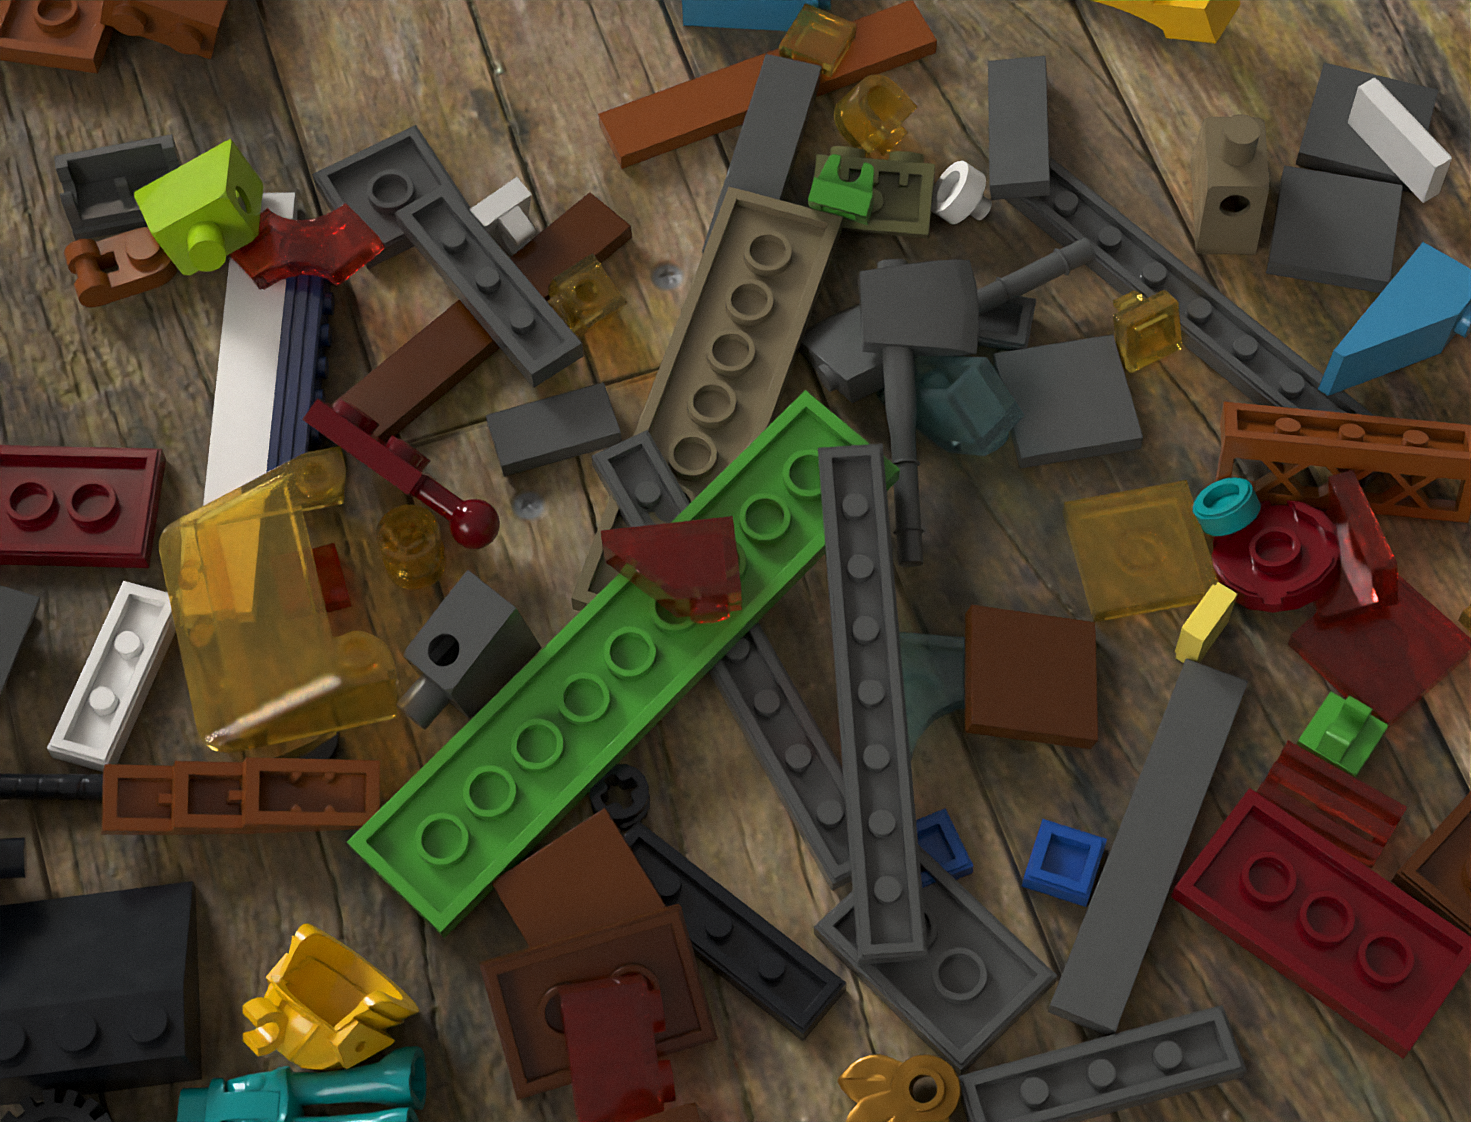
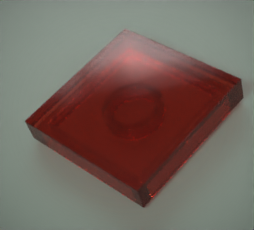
M1380 558L1293 632L1288 641V645L1343 696L1348 698L1350 695L1372 708L1371 715L1389 725L1388 728L1471 654V638Z

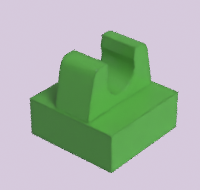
M837 154L830 155L819 177H814L808 198L810 208L868 225L874 205L873 166L870 163L864 162L859 178L854 182H845L838 176L842 161L841 156Z
M1330 691L1297 741L1294 752L1352 785L1383 738L1389 725L1372 716L1373 709L1349 695L1345 700Z

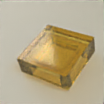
M805 3L779 44V57L822 66V74L831 78L856 37L857 24Z

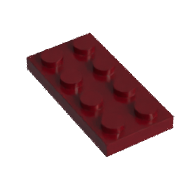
M1251 788L1244 794L1174 887L1171 898L1402 1059L1406 1057L1471 963V937Z

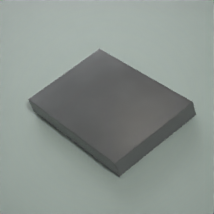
M918 845L921 872L926 871L936 881V883L922 888L928 948L927 960L858 964L852 891L814 926V935L940 1058L947 1061L957 1074L961 1076L1056 983L1057 975Z

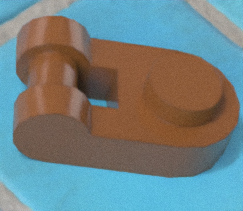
M148 227L133 229L99 241L79 239L71 242L64 250L68 269L78 277L74 283L78 300L85 307L102 306L158 288L168 283L178 270L155 240ZM116 265L119 267V270L107 274L101 271Z

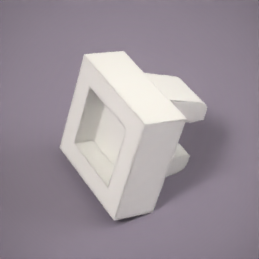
M518 177L470 209V213L510 256H513L530 242V237L536 232L528 219L532 194Z

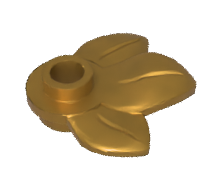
M882 1054L869 1055L852 1063L837 1079L844 1093L858 1103L849 1113L845 1122H950V1117L957 1110L962 1095L961 1082L955 1069L942 1058L929 1054L913 1056L903 1063ZM922 1077H932L937 1084L936 1096L928 1103H919L913 1095L914 1084Z

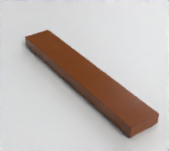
M909 0L599 113V126L621 169L742 125L766 54L822 66V78L816 95L818 97L935 54L937 40L914 1Z

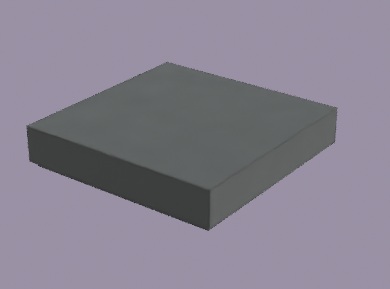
M1324 62L1296 165L1333 174L1403 185L1402 191L1411 193L1412 191L1348 124V119L1358 87L1375 77L1428 131L1438 90Z
M416 125L312 174L317 190L367 269L414 247L413 243L398 227L395 212L443 183H446L470 211L469 204Z
M1284 165L1278 192L1266 274L1381 293L1390 283L1403 185Z
M1113 334L994 353L993 368L1020 469L1141 449L1143 435Z

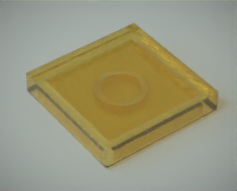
M1187 480L1064 502L1062 513L1093 622L1200 603L1211 586L1218 583L1202 527L1193 513L1194 502Z

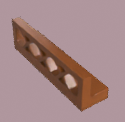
M1225 401L1223 403L1220 420L1221 451L1215 482L1231 478L1235 458L1260 460L1271 470V472L1258 480L1249 481L1260 502L1270 500V504L1287 505V500L1304 502L1320 509L1463 523L1469 522L1471 514V425ZM1312 465L1326 467L1334 475V478L1320 487L1302 486L1293 475ZM1372 472L1390 473L1397 480L1398 484L1383 493L1365 492L1357 481ZM1437 478L1461 480L1456 501L1429 498L1421 488Z

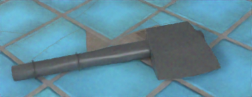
M1084 237L1061 249L1055 248L1053 253L1005 277H996V281L978 289L979 317L1005 303L1011 304L1013 299L1063 274L1069 275L1071 270L1094 260L1095 252L1089 240ZM860 304L833 314L806 329L799 352L817 371L822 384L829 392L837 389L851 403H854L884 388L882 353L862 352ZM914 360V368H915V372H916L917 369H916L915 360Z
M886 259L877 263V269L864 270L859 273L862 352L882 353L885 407L891 438L892 463L900 469L899 480L893 485L896 530L893 533L897 538L898 566L916 567L924 564L922 533L925 531L921 528L918 483V466L920 462L917 461L916 450L917 400L914 356H965L976 354L979 336V302L970 260L952 259L908 264V261L904 259Z

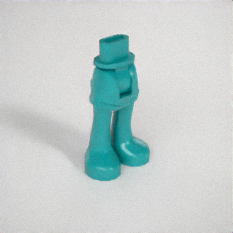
M402 1047L386 1055L380 1062L353 1067L347 1070L294 1072L289 1066L278 1067L273 1071L236 1077L227 1080V1082L223 1077H214L209 1087L181 1089L177 1122H419L414 1110H422L426 1101L427 1070L425 1056L421 1047ZM378 1103L394 1108L371 1113L304 1117V1106Z

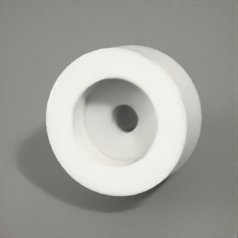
M965 161L953 163L943 172L933 188L931 211L950 224H958L969 215L977 220H982L989 213L992 206V201L983 195L986 186L985 175Z

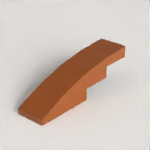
M246 757L244 762L175 761L173 766L105 764L103 768L101 835L257 834L360 829L380 809V760Z

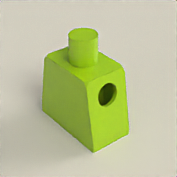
M231 138L134 192L136 202L151 234L184 276L192 275L198 271L210 272L219 269L224 264L227 255L249 244L258 236L263 182Z

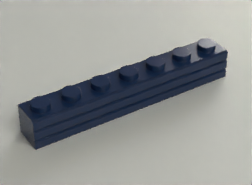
M290 246L266 469V476L272 493H311L312 481L319 477V457L315 455L316 445L322 444L323 434L302 419L317 398L326 402L325 390L321 389L322 379H328L329 375L328 357L324 356L325 347H331L332 343L331 325L327 323L328 315H334L335 311L334 293L330 291L331 284L337 283L338 268L337 262L331 261L328 248L325 246Z

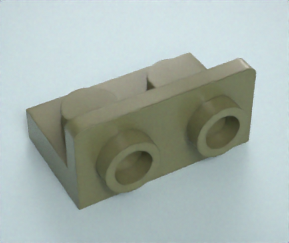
M846 146L831 147L830 155L837 154L842 158L838 176L845 182H854L859 178L864 162L870 163L874 168V205L868 225L843 219L842 231L929 238L935 164L924 163L925 156L915 152L893 151L889 152V160L865 158L866 151L864 149ZM816 154L814 177H819L830 155Z

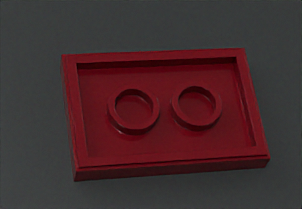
M0 445V565L149 568L166 464L163 450L157 448Z

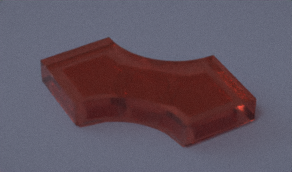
M345 203L326 215L306 220L287 219L276 215L266 208L260 213L258 236L252 242L230 253L228 256L259 290H265L283 279L298 275L324 277L339 286L386 247L379 236Z

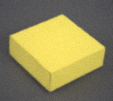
M1219 582L1211 586L1182 626L1175 649L1176 659L1183 663L1186 658L1200 663L1228 624L1237 593Z

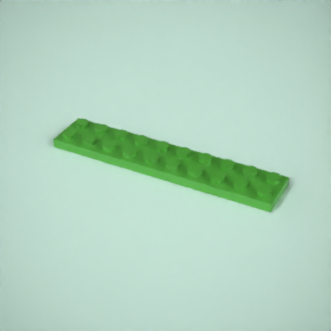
M805 390L347 841L350 848L445 938L494 889L492 883L499 876L515 867L590 792V789L825 554L818 448L867 445L869 443ZM884 456L886 488L888 491L899 480L900 469Z

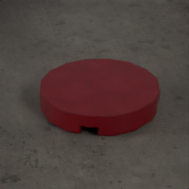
M1270 500L1260 502L1261 508L1257 517L1249 525L1235 533L1214 537L1212 561L1216 583L1219 582L1237 593L1235 602L1251 610L1276 613L1299 609L1321 598L1337 580L1342 564L1337 528L1324 512L1304 502L1287 500V506H1271Z

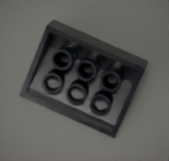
M193 881L0 905V1106L17 1104L28 1096H31L35 1101L44 1100L42 1091L55 1089L61 1097H65L67 1089L79 1091L81 1095L202 1080L196 887Z

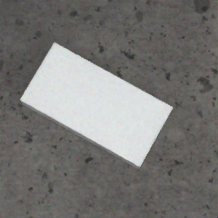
M1374 77L1360 85L1356 92L1348 124L1422 203L1438 195L1452 160L1450 154L1379 80Z

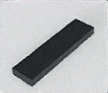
M637 821L624 837L668 907L675 904L681 905L694 955L800 1040L804 1041L846 991V982L641 822Z

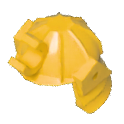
M305 923L298 928L295 936H292L289 954L286 953L266 976L269 987L264 997L253 998L242 1005L243 1014L256 1027L252 1031L243 1033V1042L257 1056L268 1055L277 1049L278 1052L300 1068L324 1071L342 1068L347 1070L391 1046L395 1040L386 1032V1029L404 1023L405 1018L418 1013L420 1010L416 1003L396 983L374 965L331 935L309 923Z

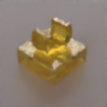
M1133 290L1113 300V306L1119 311L1113 314L1115 341L1122 366L1130 373L1182 349L1179 302L1166 290L1146 299L1138 291Z

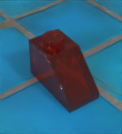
M733 516L601 531L606 563L648 596L655 599L677 618L690 616L691 621L695 623H715L728 619L732 611L742 610V590Z

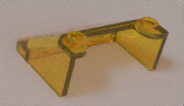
M340 446L303 453L173 521L164 529L160 536L159 554L197 733L203 743L215 751L234 753L320 735L330 731L386 721L397 717V706L395 704L397 703L398 677L392 653L388 646L378 637L364 631H351L343 636L332 637L303 515L304 511L344 503L346 466Z

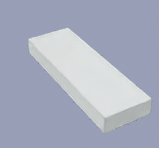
M123 581L49 742L47 750L52 758L103 772L105 764L118 763L187 607L182 596Z

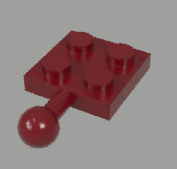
M317 398L303 417V421L405 494L417 498L448 520L450 533L459 545L468 549H481L491 544L497 537L500 520L498 513L491 504L481 499L463 501L436 481V478L425 471V468L431 461L430 459L393 435L385 443L373 434L380 424L350 402L347 403L339 398L336 404L332 406Z

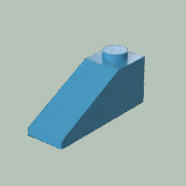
M1422 242L1334 349L1318 390L1327 396L1440 354L1456 333L1466 338L1471 332V269Z

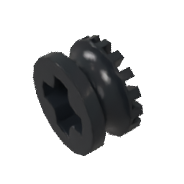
M616 764L590 789L592 811L596 814L605 808L611 814L619 829L626 828V831L629 830L637 821L641 822L643 818L645 819L648 814L647 811L650 809L649 785L645 776L635 767L627 764ZM611 785H614V787L619 786L622 790L635 788L631 792L632 805L623 809L617 802L605 805L609 800L608 790Z

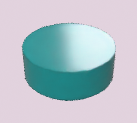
M1236 477L1225 478L1207 486L1200 492L1193 503V513L1203 532L1211 536L1229 535L1243 529L1257 517L1261 508V503L1251 483L1246 479Z

